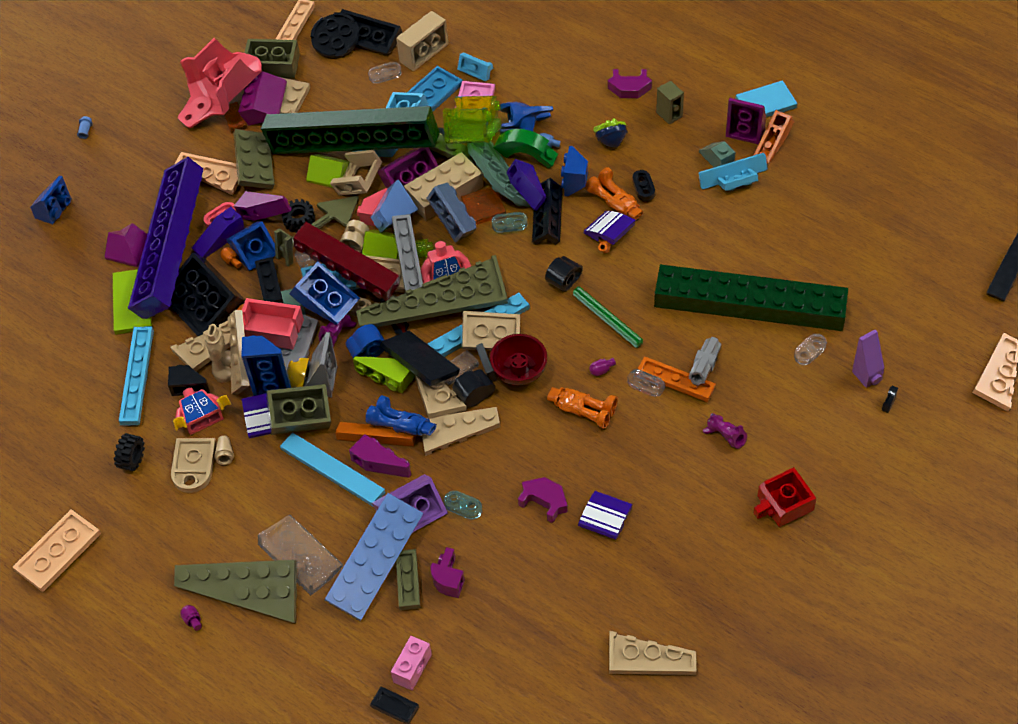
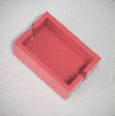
M246 298L242 308L245 337L262 335L279 348L293 350L304 321L301 306Z

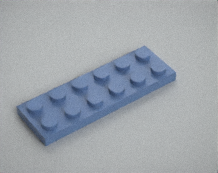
M387 493L324 600L361 621L423 513Z

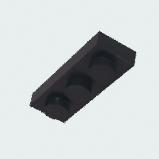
M273 257L255 261L263 300L283 303Z

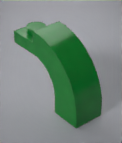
M511 129L499 135L493 147L505 158L514 153L529 154L548 169L553 166L558 156V153L547 145L548 139L538 133L525 129Z

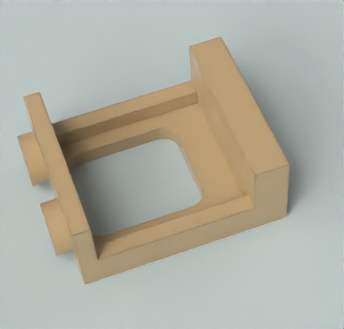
M374 150L345 153V157L350 163L343 177L332 179L331 186L339 196L367 193L382 163L381 159ZM371 166L365 180L361 175L354 176L359 167Z

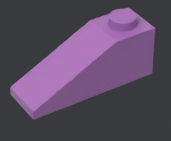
M876 330L859 338L852 369L853 374L866 388L878 384L882 380L884 373V363Z

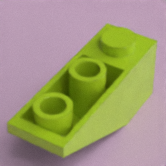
M358 356L353 358L355 370L360 375H366L376 383L386 385L392 391L403 393L415 378L414 373L395 358Z

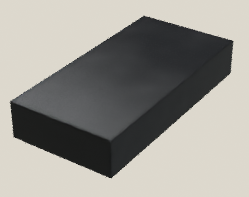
M382 686L370 703L371 708L405 724H410L419 708V704Z

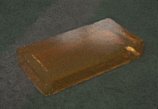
M238 102L229 104V110L224 115L231 134L234 133L235 129H247L245 120L238 112Z

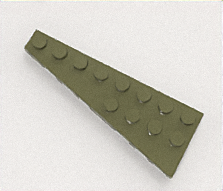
M494 255L491 256V259L484 262L478 261L469 268L465 269L463 267L454 274L444 275L426 282L417 289L406 290L405 294L397 297L392 296L388 301L357 310L356 314L359 328L367 324L381 327L507 304L508 298L497 257Z

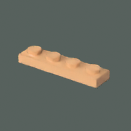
M297 1L276 37L277 40L297 39L315 7L314 1Z

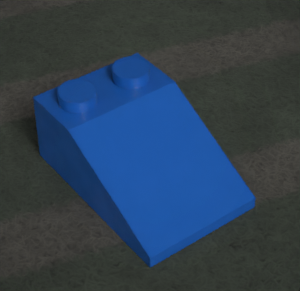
M318 261L289 293L302 306L336 325L360 299Z

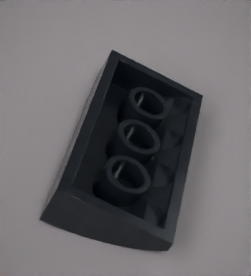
M341 10V13L348 14L354 18L359 27L360 38L357 44L358 47L389 55L397 45L396 38L403 33L398 25L348 10Z

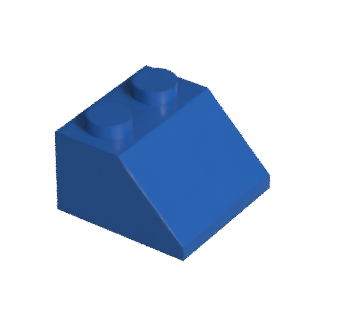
M262 221L255 222L226 239L248 271L256 267L255 261L275 256V243Z

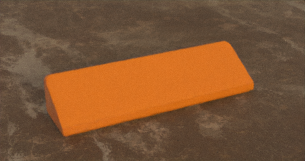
M340 422L335 433L337 440L357 442L365 434L370 438H375L380 444L414 446L416 435L406 432L397 433L393 427Z

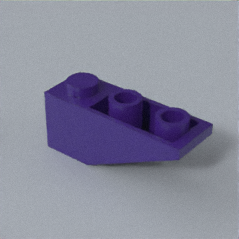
M515 159L506 172L510 183L528 204L537 211L546 199L533 165Z

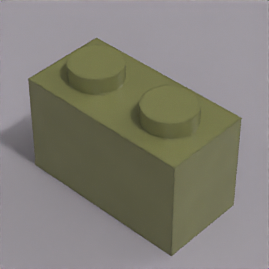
M672 81L657 88L656 113L668 124L683 117L684 92Z

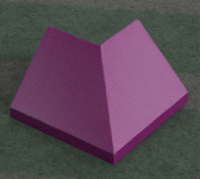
M133 223L122 230L108 232L105 259L138 267L147 234Z

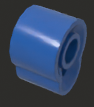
M367 324L358 328L345 343L352 358L355 356L377 357L384 352L380 347V343L384 338L373 324Z

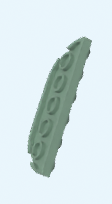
M474 133L467 143L468 154L472 156L476 166L480 168L484 177L490 182L492 189L497 193H501L519 207H530L528 202L510 183L506 173L509 166L500 153L493 148L494 145L486 133Z

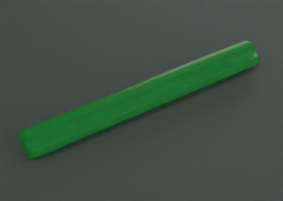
M578 286L573 290V295L634 347L638 348L643 344V339L584 289Z

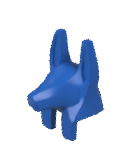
M521 102L500 104V111L507 113L509 123L501 124L500 134L511 129L533 131L536 121L551 117L550 111H553V106H529Z

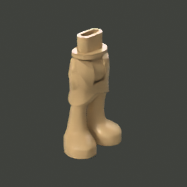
M211 324L207 332L206 346L209 352V359L212 360V374L218 382H228L231 380L230 350L224 351V336L220 328H217L215 324Z

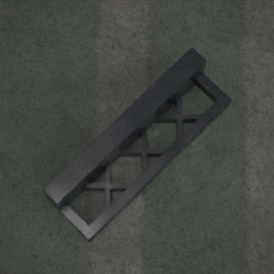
M549 178L541 183L546 195L544 204L537 211L533 209L532 243L535 245L545 239L554 245L560 242L561 185Z

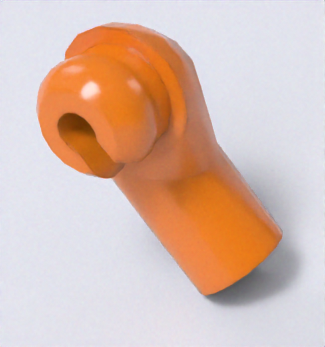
M599 239L598 249L608 253L611 244L604 239Z

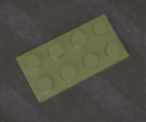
M235 129L233 136L238 185L273 189L274 176L271 150L263 133Z

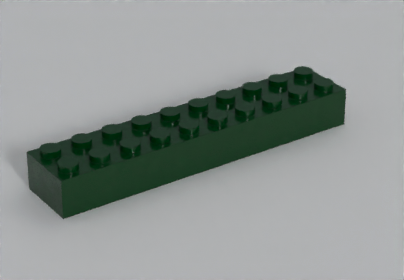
M431 106L266 114L261 127L272 154L436 147L440 133Z
M660 264L654 296V307L843 331L848 288Z

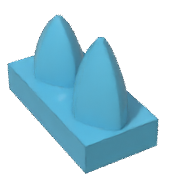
M464 52L460 54L457 70L483 81L489 80L490 71L493 69L491 62H485Z

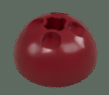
M512 334L500 339L493 346L490 353V363L494 373L505 383L515 386L527 385L537 380L545 370L547 351L543 343L531 335Z

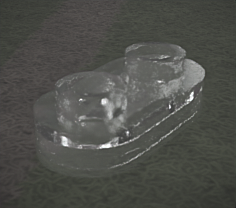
M389 62L373 67L368 71L369 80L372 83H381L398 78L402 73L401 66L397 62Z
M821 334L810 335L795 349V361L801 365L810 364L825 351L826 338Z
M634 369L627 376V383L630 387L648 395L658 397L665 390V383L661 378L642 370Z

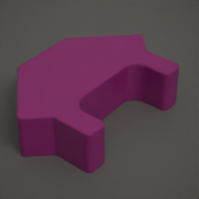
M613 69V77L608 79V89L620 98H639L652 89V80L647 77V69H641L640 76H620L619 69Z
M545 477L522 482L523 492L518 497V505L524 508L529 501L536 502L549 509L547 521L551 523L554 522L558 514L568 512L567 502L561 485Z

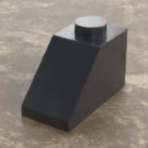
M189 365L169 366L168 387L172 396L183 395V391L187 388H193L195 392L202 389L210 393L207 380Z

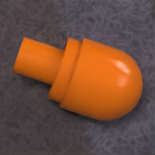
M230 247L223 248L220 255L225 263L240 268L242 263L239 261L237 253Z

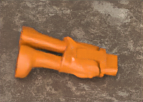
M609 167L604 168L599 173L598 178L593 176L586 182V191L604 199L606 204L618 213L635 220L643 215L644 212L640 209L637 200L613 182V171ZM604 188H606L607 190H609L610 192H612V193L614 194V196H612L610 193H608Z
M552 387L547 400L554 402V405L563 411L580 417L584 416L596 422L598 427L605 429L609 425L610 417H613L618 397L609 395L605 401L590 397L589 394L574 389L565 388L564 390L563 387L560 389ZM585 405H586V406H589V407H591V408H593V409H596V410H598V411H600V412L593 411V410L588 409V408H586V407H584V406H585Z

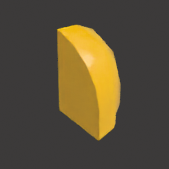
M299 358L297 362L292 360L289 362L287 373L291 388L303 387L309 358Z

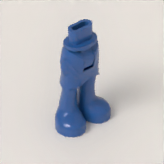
M383 395L378 398L376 407L371 405L366 412V423L373 426L393 427L397 433L406 432L412 435L418 434V436H422L425 434L430 436L436 430V424L431 423L430 419L420 414L398 411L391 408L390 399Z

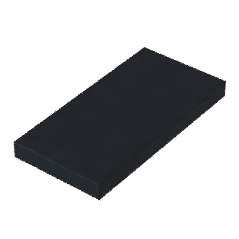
M410 330L383 340L380 343V347L429 386L459 375L460 369Z

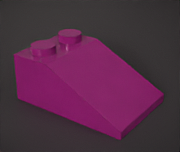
M729 98L725 137L759 144L765 131V107Z

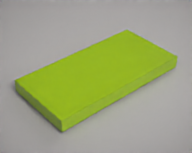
M138 269L113 273L115 335L133 332L134 327H152V316L148 319H142L128 309Z

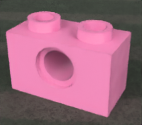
M410 636L391 670L393 683L413 691L432 655L429 643Z

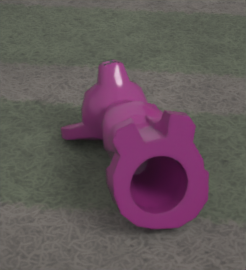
M347 313L337 325L329 322L327 326H321L318 335L319 341L328 332L331 335L334 347L342 327H354L356 322H352L350 315Z
M714 413L710 414V418L707 421L708 427L703 429V433L709 434L719 431L728 441L729 445L737 449L746 443L747 433L743 430V426L739 425L736 427L729 422H723L722 416Z

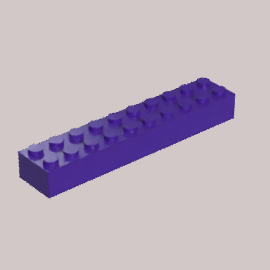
M189 157L165 169L128 305V309L142 319H148L163 310H167L172 303L171 299L175 290L176 279L179 275L178 270L182 262V254L186 246L185 242L189 234V226L193 218L192 214L196 206L195 202L204 169Z

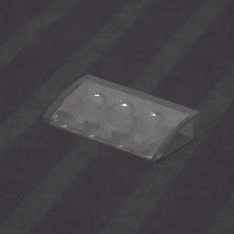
M291 515L286 516L258 534V545L274 561H297V583L310 596L329 582L343 567V564Z

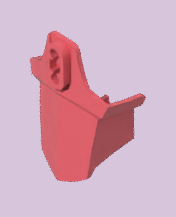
M215 38L195 57L182 59L180 64L185 72L191 97L178 115V119L187 128L191 129L211 116L225 115L229 110V102L262 72L260 59L242 52L231 53Z

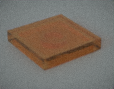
M492 187L461 196V201L465 204L468 215L474 218L476 225L506 216V210L500 197Z

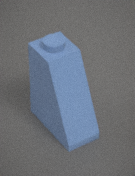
M397 180L386 190L370 218L381 233L393 226L392 216L406 214L411 216L418 208L401 182Z

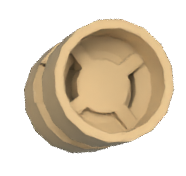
M350 220L340 241L361 252L365 231H369V227L359 220Z

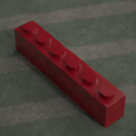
M305 222L293 237L294 247L298 252L309 255L315 262L323 263L329 270L340 273L346 280L354 281L360 288L371 291L379 299L383 298L388 301L400 285V275L308 222Z

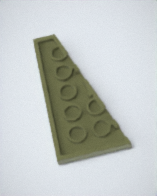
M296 560L175 565L174 586L296 623Z

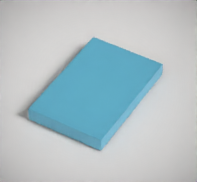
M783 80L737 94L735 97L737 100L763 105L766 117L772 116L775 110L785 112L797 108L798 105Z

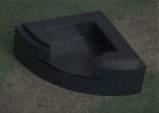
M890 386L887 393L888 396L882 406V411L889 413L897 396V387Z

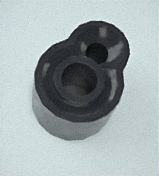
M566 256L558 257L549 265L545 274V280L565 292L580 278L583 266Z
M482 369L465 372L459 376L452 388L467 407H473L491 396L496 386Z

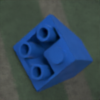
M569 146L568 153L564 154L565 166H562L561 177H564L561 188L564 189V196H570L584 188L588 176V161L573 146Z
M59 175L31 205L30 208L35 219L53 225L61 216L66 206L70 204L72 199L63 176Z

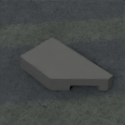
M483 343L476 345L487 376L492 382L497 381Z

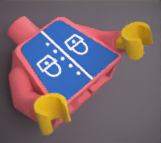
M443 241L435 243L436 250L427 253V259L421 267L422 281L424 284L441 276L454 274L463 267L465 269L471 267V264L462 252L454 250L451 245L446 246V243Z
M193 388L185 389L183 391L184 398L179 400L180 407L176 410V416L173 420L175 430L178 431L179 428L185 427L188 429L189 434L192 435L223 420L221 410H224L226 405H231L227 395L218 397L211 393L207 394L202 389L197 392Z

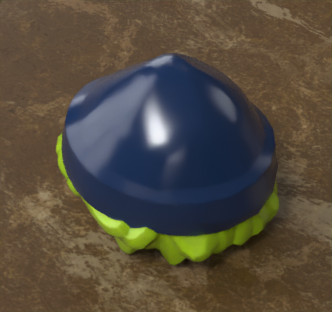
M615 118L612 121L607 120L593 129L597 140L611 148L620 146L625 135L628 133L626 123L617 121Z

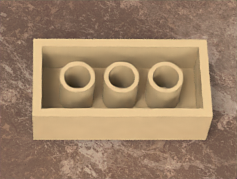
M462 152L404 186L417 206V212L425 221L437 215L426 198L435 186L448 182L456 190V196L459 201L484 187L482 172Z

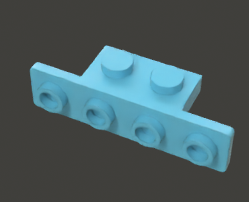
M761 153L699 172L700 187L706 189L719 185L725 191H731L742 185H751L752 182L758 181L757 173L767 170L766 155Z

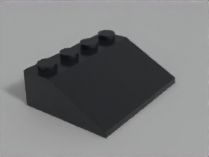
M193 252L178 270L179 275L176 279L170 307L197 336H201L204 331L208 330L209 325L215 324L218 328L219 324L228 321L230 314L237 310L241 304H244L245 299L205 258Z

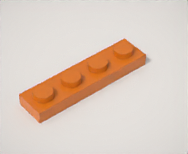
M645 356L636 373L640 377L705 402L709 401L716 387V383L708 380L700 385H695L689 379L690 373Z

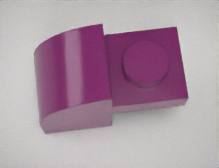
M446 547L444 554H440L438 564H431L433 584L440 593L459 598L465 582L464 571L452 568L456 559L455 551L452 548Z

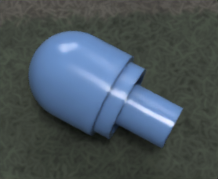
M540 133V135L549 140L547 144L549 147H560L561 141L555 140L554 136Z

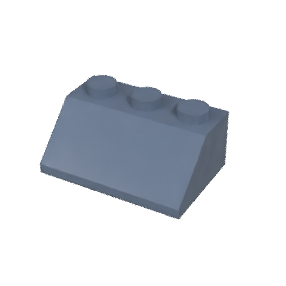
M447 182L435 186L426 198L454 242L457 243L472 234L477 227L474 218L468 215L465 204L459 201L456 196V190Z

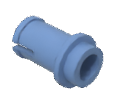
M83 116L79 119L80 126L77 136L81 139H87L89 129L93 123L90 117Z

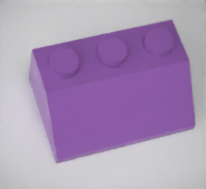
M425 474L389 493L423 513L413 532L448 513L432 478ZM386 495L372 502L376 512Z

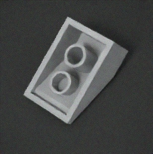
M326 332L313 352L311 361H308L307 371L309 374L308 377H305L304 386L326 384L328 397H332L337 361L331 335Z

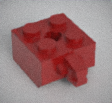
M795 467L764 481L759 486L757 496L760 499V504L754 507L753 513L757 519L767 515L769 517L772 516L778 527H781L814 511L817 498Z

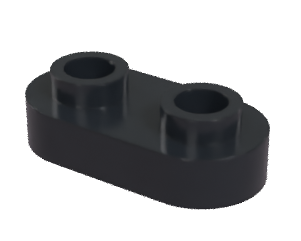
M645 170L634 172L632 182L637 197L642 201L652 200L655 197V187L650 174Z

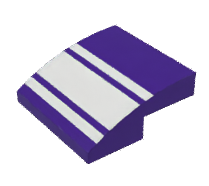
M605 211L584 230V234L596 241L602 238L614 245L635 225V219L618 212Z
M267 393L242 399L249 439L271 434L266 400Z
M594 491L583 511L578 526L616 540L623 529L624 521L631 512L632 504Z

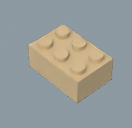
M431 11L396 38L399 62L415 71L447 46L446 20Z

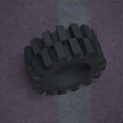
M295 199L294 203L292 200L289 201L292 210L281 214L284 226L290 232L295 230V233H297L305 222L310 224L315 222L312 205L303 199L300 202L298 199ZM296 214H304L301 218H292Z
M127 433L122 435L121 439L119 438V444H116L117 450L114 451L116 455L114 457V464L117 468L135 471L139 467V463L142 461L141 457L144 455L142 452L145 449L143 447L145 444L143 438Z

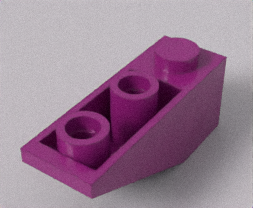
M246 191L234 205L242 219L253 221L287 213L292 210L284 196Z
M364 434L349 449L351 461L366 471L407 478L411 476L409 462L404 458L396 456L390 448H384L373 437L370 438Z

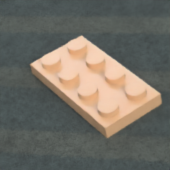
M71 509L13 566V569L40 591L44 592L101 535V532Z

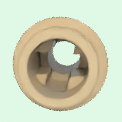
M220 436L218 438L214 458L220 465H228L234 458L228 436Z

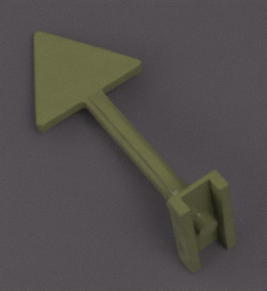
M358 196L317 203V207L325 212L326 215L311 225L319 229L335 219L346 227L356 208ZM279 228L274 231L275 255L277 259L285 258L286 266L289 267L293 264V237Z

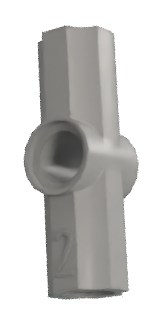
M711 337L706 339L701 350L697 351L689 374V379L693 384L700 385L705 383L709 372L713 371L717 355L721 349V343L718 341V338Z

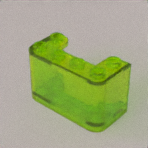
M456 96L454 98L456 108L443 109L446 144L489 143L498 132V128H501V118H498L500 101H497V96Z

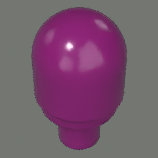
M614 358L594 361L589 367L590 373L593 376H601L609 371V367L616 365Z
M192 605L184 606L181 609V618L186 625L193 627L195 631L200 630L202 625L199 612Z

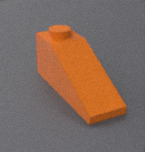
M775 110L754 155L764 153L767 164H770L794 124L792 116Z

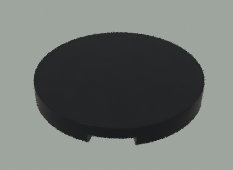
M334 12V14L324 18L321 17L314 24L310 37L312 45L318 54L334 59L343 57L354 50L359 42L360 30L356 21L350 15Z

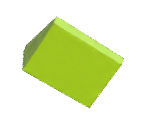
M320 154L310 155L306 181L333 188L330 184L332 179L343 177L350 162Z
M375 229L365 231L362 254L399 259L394 233L384 231L380 233L379 230Z

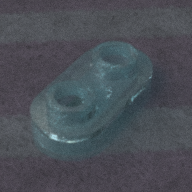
M522 212L498 214L492 218V229L498 233L520 231L528 225L527 216Z
M450 491L444 496V505L448 511L467 519H477L481 516L482 504L478 499L459 491Z

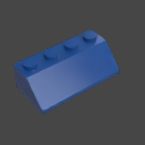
M262 335L242 337V360L253 396L266 394L268 390L291 388L281 349Z

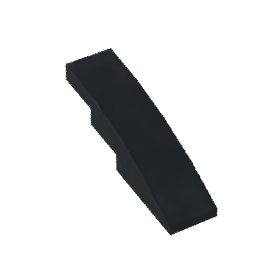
M1018 233L987 290L986 295L1001 301H1005L1018 276Z

